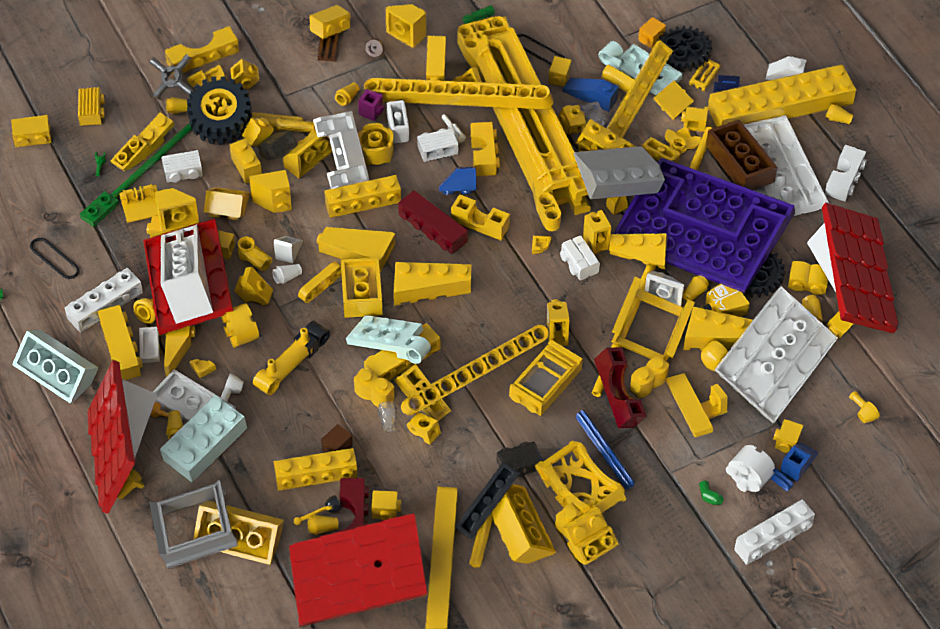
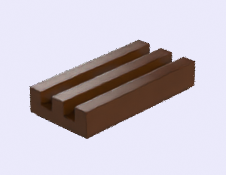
M339 33L326 37L325 56H322L325 38H320L318 60L335 61ZM331 38H334L332 56L329 57Z

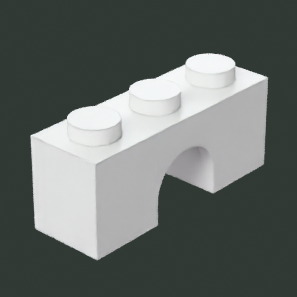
M848 145L844 146L837 165V169L844 171V173L833 170L827 182L825 195L846 202L848 195L852 196L855 189L853 184L854 182L858 183L861 176L860 169L864 170L867 160L864 159L865 151Z

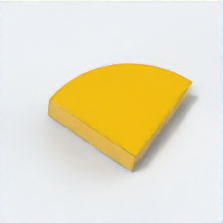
M533 236L532 254L546 251L551 244L552 237Z
M194 359L189 361L190 366L199 378L217 369L216 365L209 360Z

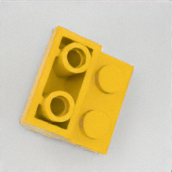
M598 507L592 508L563 526L569 540L567 545L570 551L584 565L589 564L619 545L612 528L607 526Z

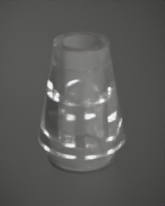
M383 402L379 404L377 410L383 430L386 433L394 432L397 407H395L393 402Z

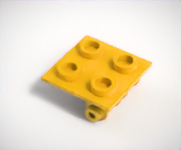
M151 183L150 185L143 186V189L139 186V190H136L134 187V191L129 189L119 193L127 223L151 218L152 215L158 216L154 192H157L156 184L152 185Z

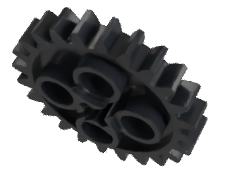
M683 25L682 29H679L676 26V30L669 28V33L664 31L663 36H659V40L673 50L666 64L672 68L674 67L677 71L682 69V72H685V69H688L691 72L693 67L698 70V65L704 66V62H709L712 52L711 40H709V35L704 36V31L699 33V28L692 30V26H690L689 29H686L685 25Z
M772 251L770 252L750 286L743 293L744 296L747 293H750L751 298H753L754 294H757L760 298L761 293L768 296L769 291L775 293V288L778 289L780 284H783L785 265L782 264V258L777 259L778 253L772 255Z

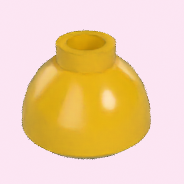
M142 298L134 303L133 310L140 321L151 324L156 320L153 299Z

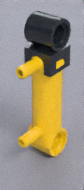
M311 321L306 328L300 330L294 337V343L276 360H268V368L266 370L261 369L255 375L253 385L269 396L274 394L280 382L306 357L310 359L318 351V347L323 346L330 337V331L316 321Z

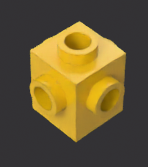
M241 59L230 68L231 78L235 80L236 84L241 83L243 88L247 90L260 80L258 67L244 59Z
M579 105L563 107L557 117L566 135L580 133L586 125L585 115Z

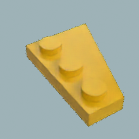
M610 234V254L629 260H639L647 265H657L665 270L667 234Z

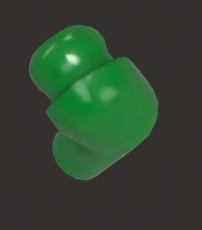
M701 481L699 483L703 501L712 505H721L723 503V496L718 492L710 490L708 481Z

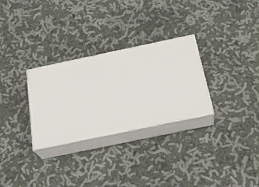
M157 327L139 328L142 363L160 362V341Z

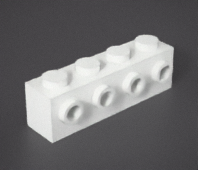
M128 268L118 272L95 289L86 292L76 301L69 303L65 307L67 319L80 333L99 321L97 311L117 305L122 307L142 294L141 281Z
M802 499L737 537L734 550L746 565L754 560H758L764 554L775 550L781 544L792 540L798 534L810 529L813 525L815 513Z

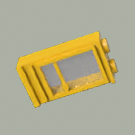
M550 340L542 352L517 380L510 385L509 397L514 402L527 407L530 412L542 416L582 370L583 359L555 341Z

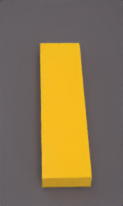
M685 373L666 378V383L694 438L712 433L713 426Z

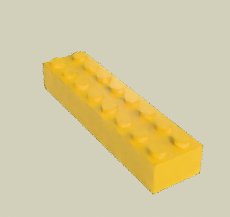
M842 64L712 93L709 95L708 110L716 127L739 119L743 124L786 115L787 119L828 110L830 104H837L840 107L851 105L854 103L856 88Z

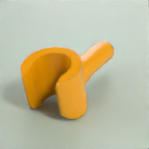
M154 402L150 415L152 417L160 415L168 418L169 414L161 410V404Z

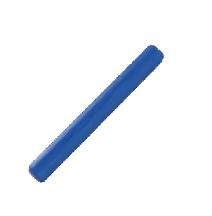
M586 411L578 412L576 419L621 484L627 490L633 488L635 481Z

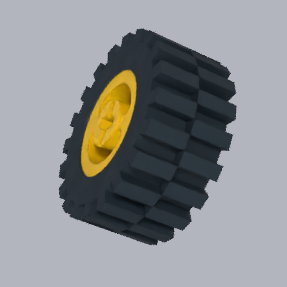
M221 76V80L211 77V82L205 79L202 81V86L197 84L194 87L195 92L191 91L189 94L190 99H187L189 122L195 135L200 134V139L203 141L208 138L209 144L213 145L214 141H218V145H223V141L226 140L228 144L233 143L234 137L239 140L241 132H244L252 118L251 101L247 90H243L241 83L236 85L235 80L232 78L228 82L226 77Z

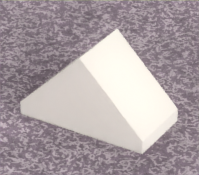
M289 236L274 239L275 259L293 264L303 240Z

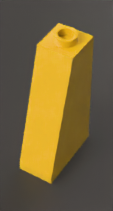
M325 227L323 233H320L317 237L319 252L339 259L378 257L380 272L396 245L395 233Z

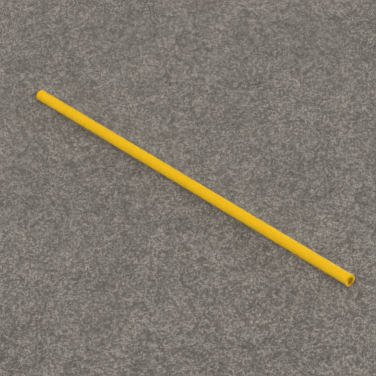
M706 127L689 168L698 171L707 150L708 130L713 129L712 127ZM646 265L639 289L645 291L647 274L655 271L657 265ZM634 298L620 332V337L626 338L641 300ZM613 343L611 347H621V346H619V345ZM600 375L591 392L596 397H600L604 389Z

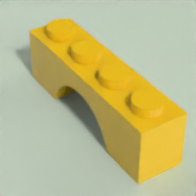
M230 26L214 31L212 41L202 48L193 49L179 44L166 49V62L169 66H177L187 54L192 59L181 71L185 73L186 71L239 52L238 39Z

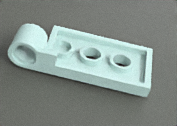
M611 41L598 55L605 65H611L635 80L649 53L635 44L623 53L622 47L617 42ZM665 64L659 74L661 79L655 81L650 92L657 95L673 80L678 83L682 79L683 74Z
M365 315L346 337L347 344L393 351L396 352L398 358L407 359L414 364H419L431 350L428 340L419 336L423 331L422 324Z

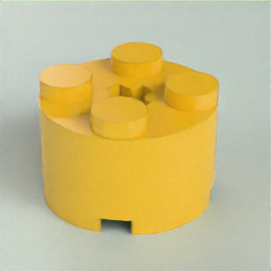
M380 123L365 125L358 132L365 164L379 165L389 163L394 153L392 130L389 127L388 129L383 127V124Z
M246 303L233 307V311L221 316L223 323H226V326L223 327L227 337H230L233 348L259 338L256 322H253L252 312Z

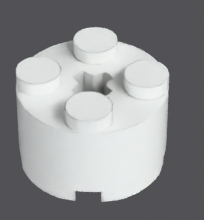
M752 445L744 446L726 467V472L737 483L738 489L743 492L747 490L752 492L759 491L774 474L773 470L775 469L772 459L764 451L761 453L756 451L757 447Z

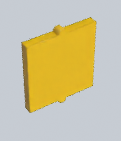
M675 80L653 98L661 107V110L665 111L672 120L694 102L685 92L686 90L682 89Z

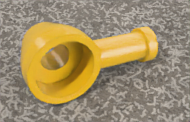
M857 391L850 394L849 398L861 407L857 415L863 423L875 421L880 417L877 408L871 402H866L861 398Z

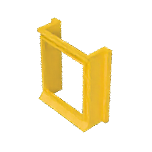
M634 277L612 332L615 334L611 342L649 359L661 356L667 361L669 357L673 358L695 302L688 299L684 308L639 289L642 279ZM634 298L679 316L664 355L619 336Z

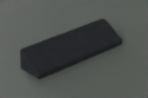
M503 461L455 528L472 539L520 473Z

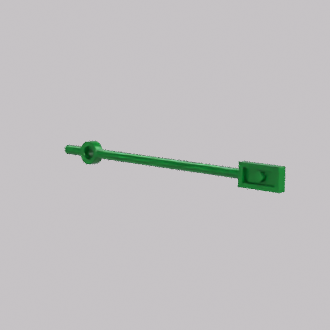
M190 122L111 194L104 191L80 213V219L93 227L101 222L119 205V200L117 199L120 196L119 193L128 189L192 130Z

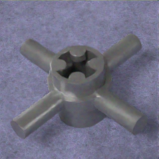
M186 54L177 66L165 67L154 57L150 60V63L161 72L163 82L153 93L155 98L159 99L168 87H180L188 95L191 91L194 92L190 86L183 82V74L181 72L192 59ZM175 72L174 76L176 77V79L168 80V77L171 75V73Z

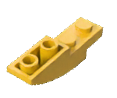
M159 113L138 137L136 135L131 137L110 160L111 163L123 171L135 167L165 142L163 137L175 125L174 122L162 113Z

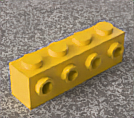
M589 119L576 141V144L588 151L636 147L592 119Z
M396 175L324 190L325 205L330 218L397 204L401 201V188Z
M354 448L274 461L278 491L340 481V478H358Z

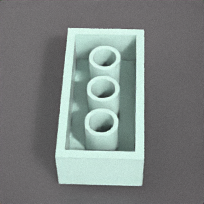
M215 395L160 449L163 460L193 483L247 429L245 417Z

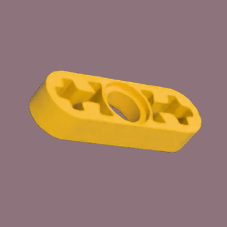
M335 261L329 264L300 289L298 297L305 303L311 302L341 276V265Z

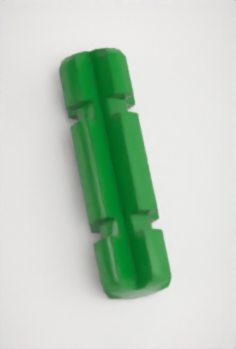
M489 5L485 9L482 8L472 12L471 15L467 14L463 16V23L468 24L487 18V15L490 17L495 14V9L492 5Z

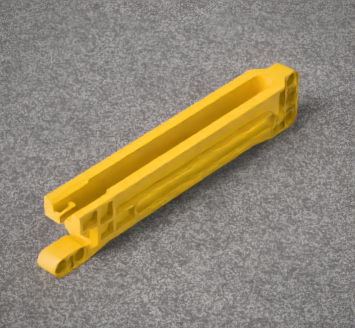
M495 16L464 24L458 28V45L461 52L472 68L477 67L482 83L541 85L514 29L509 27L504 17ZM551 106L548 109L493 107L533 192L536 211L545 229L556 231L560 228L561 211L558 205L569 203L574 215L589 212L591 207L585 197L588 195L574 157L575 152L553 107Z

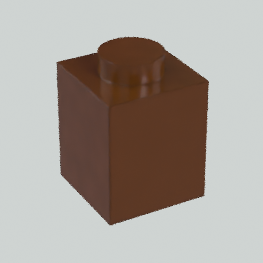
M337 424L321 439L322 451L326 453L350 449L353 446L352 435Z

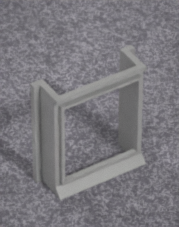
M220 480L215 484L160 502H149L159 555L166 563L168 569L238 546L237 538L231 531L225 503L226 487L225 485L223 486ZM215 498L222 531L170 547L164 514Z

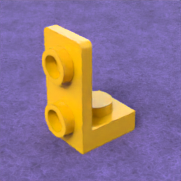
M718 384L711 386L709 400L701 403L708 419L727 413L728 396Z

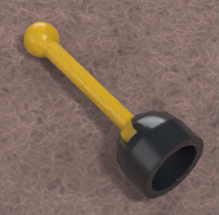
M333 495L326 500L324 507L305 516L295 517L293 522L295 525H300L303 520L325 510L334 513L342 510L336 495Z

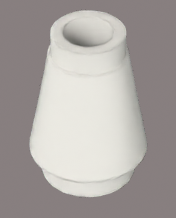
M299 264L277 266L272 271L274 281L277 284H284L302 275L301 266Z

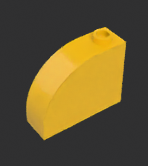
M428 36L426 80L445 81L446 36Z

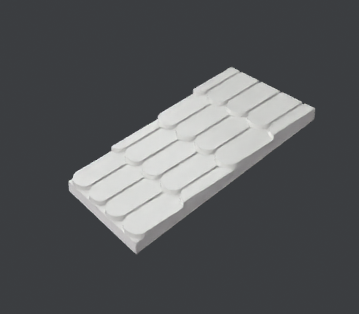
M786 115L744 124L778 167L774 183L753 191L794 205L795 215L819 209L822 210V206L829 202Z
M780 286L717 365L715 371L748 400L751 405L759 410L764 417L774 423L838 337Z

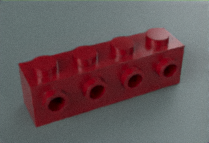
M413 190L398 202L399 216L403 220L410 222L416 230L423 232L428 239L439 244L443 250L454 254L468 242L467 229Z

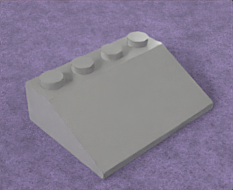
M642 146L574 153L590 199L658 193L665 180L659 164Z

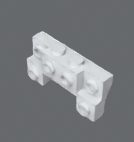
M352 111L314 119L317 137L329 136L337 171L327 173L330 188L333 189L370 181Z

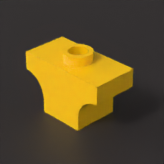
M247 267L244 274L239 276L234 291L244 302L254 301L263 306L269 304L273 288L253 267Z

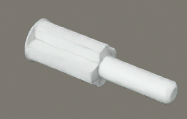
M446 114L442 115V119L448 128L453 129L458 143H462L466 136L456 123L453 124Z

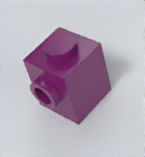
M366 89L358 100L359 115L375 121L384 111L383 96Z

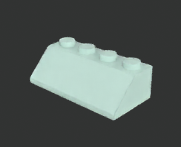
M42 330L26 331L12 364L69 403H73L92 384L99 368Z

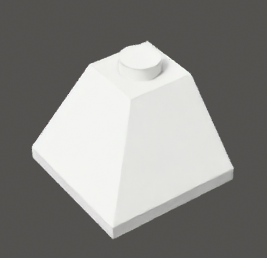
M651 271L646 277L645 291L681 306L684 284L664 273Z

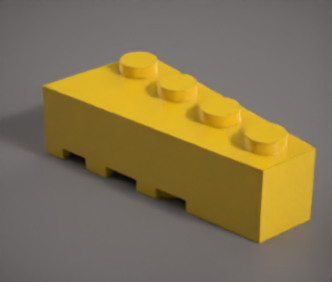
M396 262L394 306L401 305L402 302L410 301V303H415L420 299L429 298V300H433L438 296L445 295L446 297L471 293L472 264Z
M693 307L683 350L700 348V351H702L711 341H718L726 350L731 349L753 320Z

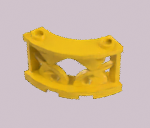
M569 442L567 446L554 455L535 465L546 487L549 488L551 486L557 494L555 499L564 508L570 503L573 504L582 515L594 507L600 508L601 513H603L619 501L624 502L627 500L623 486L610 479L595 465L589 457L586 447L580 442ZM573 451L578 461H573L571 455L569 466H567L564 456ZM558 460L561 461V465L552 467ZM571 475L591 480V495L583 492L572 494L570 492L572 486ZM565 476H566L567 481H568L567 484H563L562 481H561V480H564V481H565Z

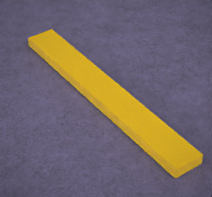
M661 40L656 42L607 126L608 130L622 138L673 52Z

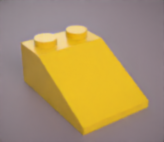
M379 258L342 259L341 275L344 318L364 317L365 315L382 316Z

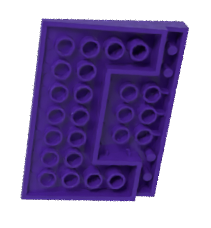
M660 158L658 164L665 180L659 192L635 195L613 234H667V264L745 293L795 215V206Z

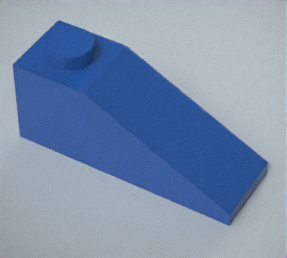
M570 78L562 92L609 112L617 102L619 86L602 79Z

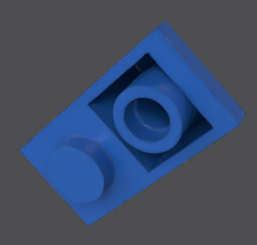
M456 167L439 185V191H443V194L446 195L454 194V191H461V194H472V191L476 190V168Z
M803 443L794 445L784 457L780 472L798 482L819 452Z

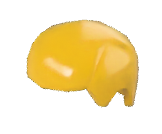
M711 341L701 351L702 363L710 371L716 372L717 365L726 356L728 351L718 341Z

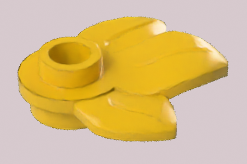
M687 127L681 128L677 132L667 129L665 132V140L670 144V148L681 154L685 153L687 149L696 148L701 141L699 136L691 137Z

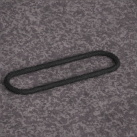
M526 34L517 35V37L524 36L532 40L533 42L541 45L542 47L548 49L549 51L555 53L556 55L565 58L562 54L556 52L555 50L549 48L548 46L542 44L541 42L533 39L532 37ZM522 46L525 51L531 53L532 55L538 57L539 59L545 61L550 65L552 64V62L546 60L545 58L539 56L538 54Z
M36 238L30 243V249L62 277L73 279L79 274L78 266L46 239ZM44 241L74 266L76 273L72 276L64 275L33 248L34 242Z

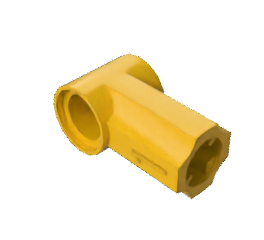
M246 236L239 239L238 257L243 261L250 262L260 271L267 270L272 263V258L258 248L251 237Z

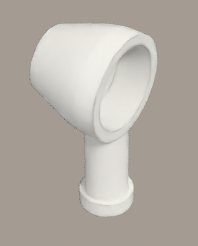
M230 373L220 399L228 403L230 394L241 393L244 382L236 375Z

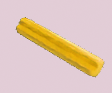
M491 514L476 533L469 561L473 568L480 567L482 564L493 520Z

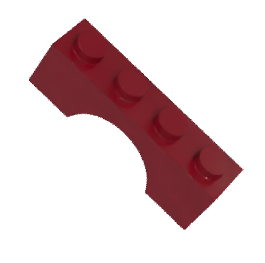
M607 347L594 358L618 428H634L647 416L641 399L631 398L625 389L624 374L628 363L622 347Z
M340 478V505L350 510L355 518L347 528L338 532L368 525V521H364V516H368L369 506L365 504V498H369V486H365V478Z

